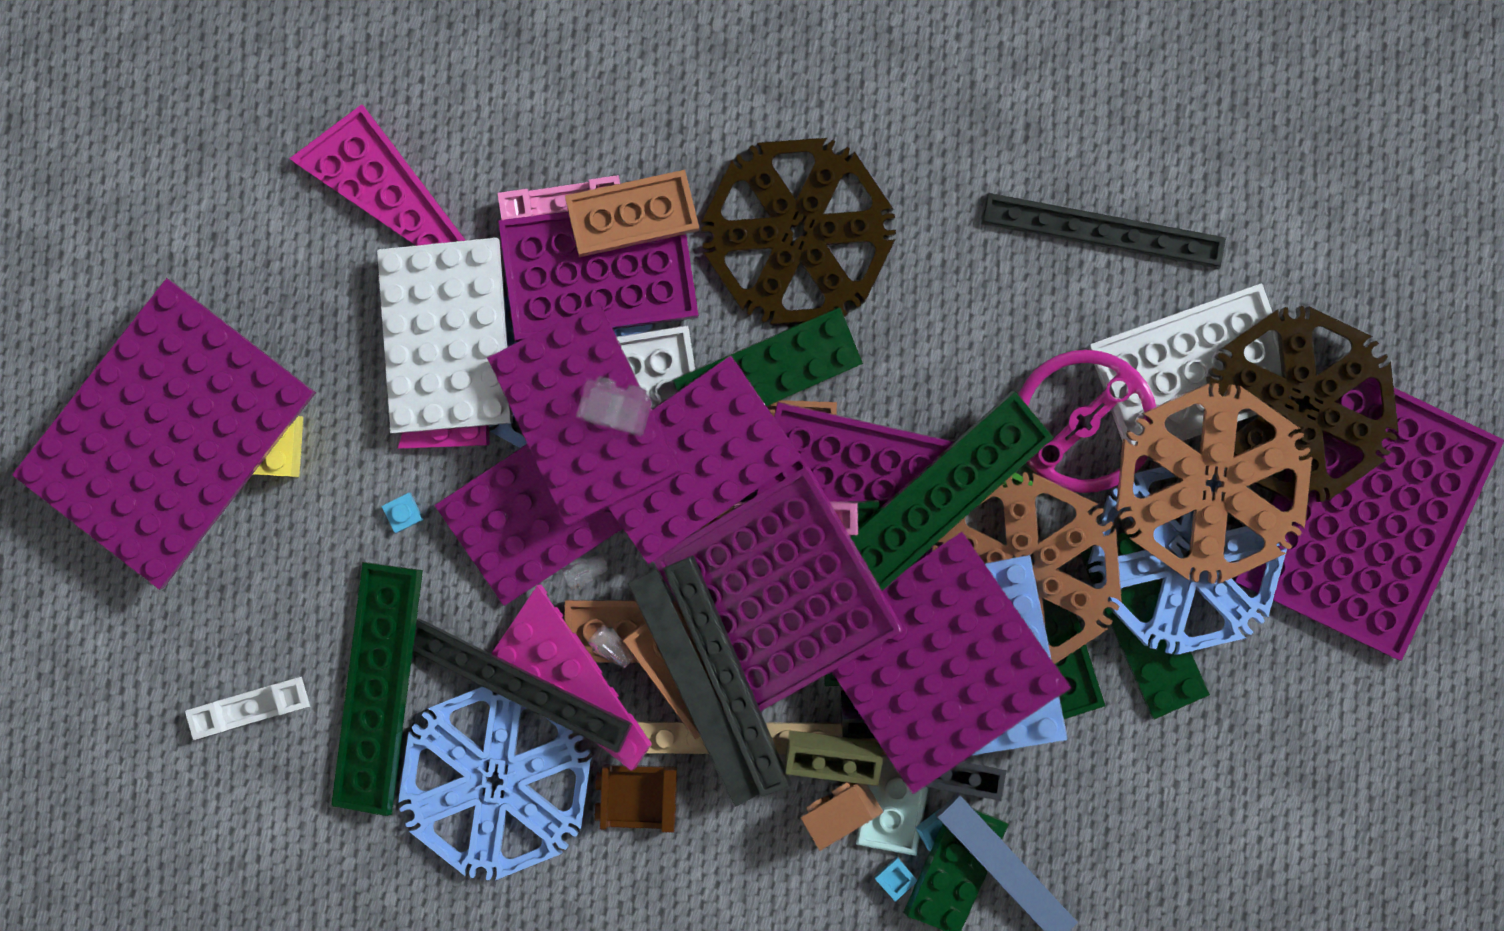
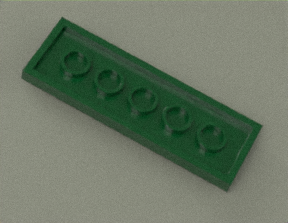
M837 307L671 380L676 392H678L731 355L763 403L768 406L863 364L842 310L840 307Z
M1123 531L1116 534L1118 556L1145 550L1129 539V537H1134L1138 532L1126 534ZM1091 546L1079 555L1092 584H1096L1102 581L1103 575L1098 571L1089 573V568L1092 566H1101L1099 561L1088 564L1093 547ZM1159 579L1121 589L1122 603L1142 623L1149 622L1153 617L1161 589ZM1109 607L1104 609L1107 618L1112 620L1111 627L1152 719L1155 720L1210 695L1191 651L1174 655L1177 649V642L1175 641L1176 646L1173 653H1165L1167 642L1164 639L1158 642L1156 649H1152L1149 645L1150 639L1153 637L1152 634L1148 640V646H1145Z

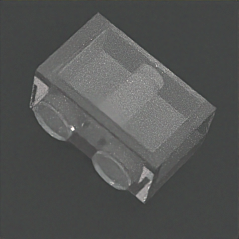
M597 377V381L587 379L577 417L583 421L643 436L653 402L648 395H645L647 390L633 385H628L627 390L615 387V381L603 377Z

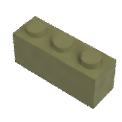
M789 730L785 754V774L879 786L883 763V752L879 742Z

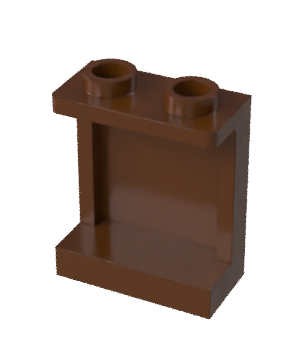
M603 765L602 772H597L596 790H601V803L596 802L595 821H600V830H606L607 827L662 829V832L674 833L677 767L637 765L631 771L625 765Z

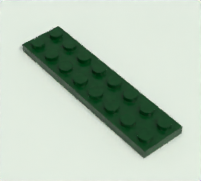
M1011 391L861 524L858 527V535H849L881 591L889 586L1054 438L1016 391Z
M362 562L331 803L333 807L382 816L392 815L423 570Z

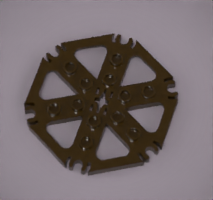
M827 138L758 142L757 145L761 148L762 155H759L757 148L751 145L749 150L753 154V159L751 161H744L742 156L738 154L736 159L742 167L741 169L731 160L701 224H714L713 227L704 226L701 228V233L708 232L714 237L712 242L702 243V248L706 250L716 249L714 252H703V254L742 311L748 301H751L752 304L748 307L747 315L751 316L753 310L758 307L764 310L765 314L761 320L763 323L769 319L770 312H774L770 325L803 323L836 307H840L844 317H846L848 313L844 309V303L851 301L857 309L861 307L860 300L854 296L856 293L862 297L865 303L896 240L883 239V236L892 237L896 235V230H887L883 225L886 220H894L895 214L886 213L882 215L881 213L886 210L893 211V207L855 151L848 162L845 159L849 155V147L846 146L841 155L834 154L832 148L835 145V140L829 142L827 151L823 150V145ZM808 152L813 155L815 163L796 200L773 167L772 161L778 154ZM848 173L854 174L872 199V206L866 211L824 214L842 176ZM738 181L746 182L769 215V218L725 219L722 216L721 210L733 185ZM797 212V213H798V216H797L796 220H793V217H794L795 213ZM806 217L803 231L807 235L805 237L800 236L791 246L793 241V231L790 230L791 226L797 227L799 223L801 224L803 218ZM812 220H814L815 222L812 228H809ZM785 234L788 235L785 242H783ZM801 243H804L802 249L799 250ZM872 243L876 252L863 279L852 281L827 245ZM772 249L755 286L750 289L741 287L726 265L725 256L729 252ZM800 262L825 298V302L820 308L788 310L782 304V299Z
M1304 306L1297 307L1295 319L1289 316L1288 307L1280 309V312L1279 309L1275 310L1219 349V351H1223L1226 354L1218 353L1214 358L1222 362L1223 369L1220 371L1212 367L1208 370L1211 376L1219 377V380L1213 379L1211 376L1206 377V382L1210 383L1208 392L1209 396H1211L1210 387L1212 383L1219 384L1218 392L1221 396H1224L1228 390V385H1235L1236 392H1238L1237 386H1241L1299 427V429L1291 431L1288 436L1293 433H1303L1304 436L1295 441V448L1297 450L1304 447L1310 448V452L1307 455L1299 456V460L1312 456L1309 492L1313 491L1315 493L1316 502L1329 501L1387 460L1378 455L1387 456L1391 453V451L1382 446L1383 439L1390 442L1396 441L1395 433L1399 432L1391 361L1379 368V364L1386 361L1388 356L1384 354L1375 358L1372 355V349L1379 344L1377 341L1370 342L1364 346V343L1373 336L1310 306L1306 308ZM1316 327H1323L1349 340L1351 350L1316 375L1312 332ZM1268 331L1277 332L1282 377L1248 361L1244 356L1246 346ZM1367 378H1374L1380 385L1382 416L1378 420H1372L1335 401ZM1306 398L1305 404L1311 410L1305 409L1299 412V405L1293 400ZM1258 416L1236 431L1234 456L1274 438L1276 434L1274 426ZM1323 433L1362 451V461L1339 478L1330 477L1326 469ZM1293 470V480L1290 482H1283L1270 475L1253 483L1294 502L1296 474Z

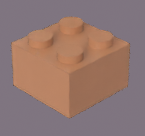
M847 782L832 791L834 798L830 799L829 795L806 807L809 813L801 817V820L820 851L883 813L868 785Z

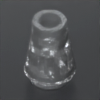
M600 554L573 561L562 568L561 571L569 589L573 591L578 588L580 591L604 574V572L609 571L603 555Z
M602 625L588 641L594 653L619 665L623 669L634 658L612 627L607 628L605 625Z

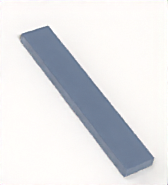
M958 793L935 814L1043 931H1070L1078 923Z

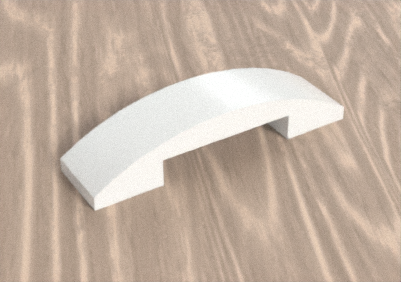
M298 677L186 710L185 713L192 738L196 740L256 721L309 707L310 704L302 677Z

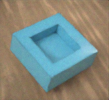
M407 493L382 506L394 533H399L424 520L411 493Z
M939 810L915 827L928 851H931L943 824L935 816Z
M897 856L874 876L875 880L895 902L916 884L918 880Z

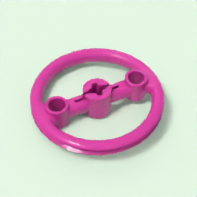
M1076 350L1059 354L1047 360L1033 371L1018 393L1027 406H1029L1031 397L1043 380L1063 367L1081 363L1098 364L1114 370L1116 375L1110 380L1107 388L1092 403L1075 409L1070 415L1069 424L1047 444L1055 445L1059 449L1060 456L1057 460L1048 461L1045 459L1042 448L1026 463L1037 475L1073 492H1099L1118 485L1120 468L1103 477L1077 479L1056 472L1055 466L1061 461L1064 453L1081 437H1090L1095 434L1100 427L1101 419L1119 402L1127 400L1132 394L1136 393L1141 400L1144 412L1156 407V403L1145 379L1126 361L1102 351ZM1123 381L1128 386L1126 396L1116 398L1111 394L1110 386L1113 382ZM1104 403V406L1093 415L1090 421L1092 425L1090 429L1086 426L1079 428L1069 439H1066L1077 428V424L1080 421L1077 417L1081 414L1085 417L1093 413ZM1144 415V419L1150 424L1151 421ZM1142 455L1136 460L1134 474L1146 462L1148 456Z

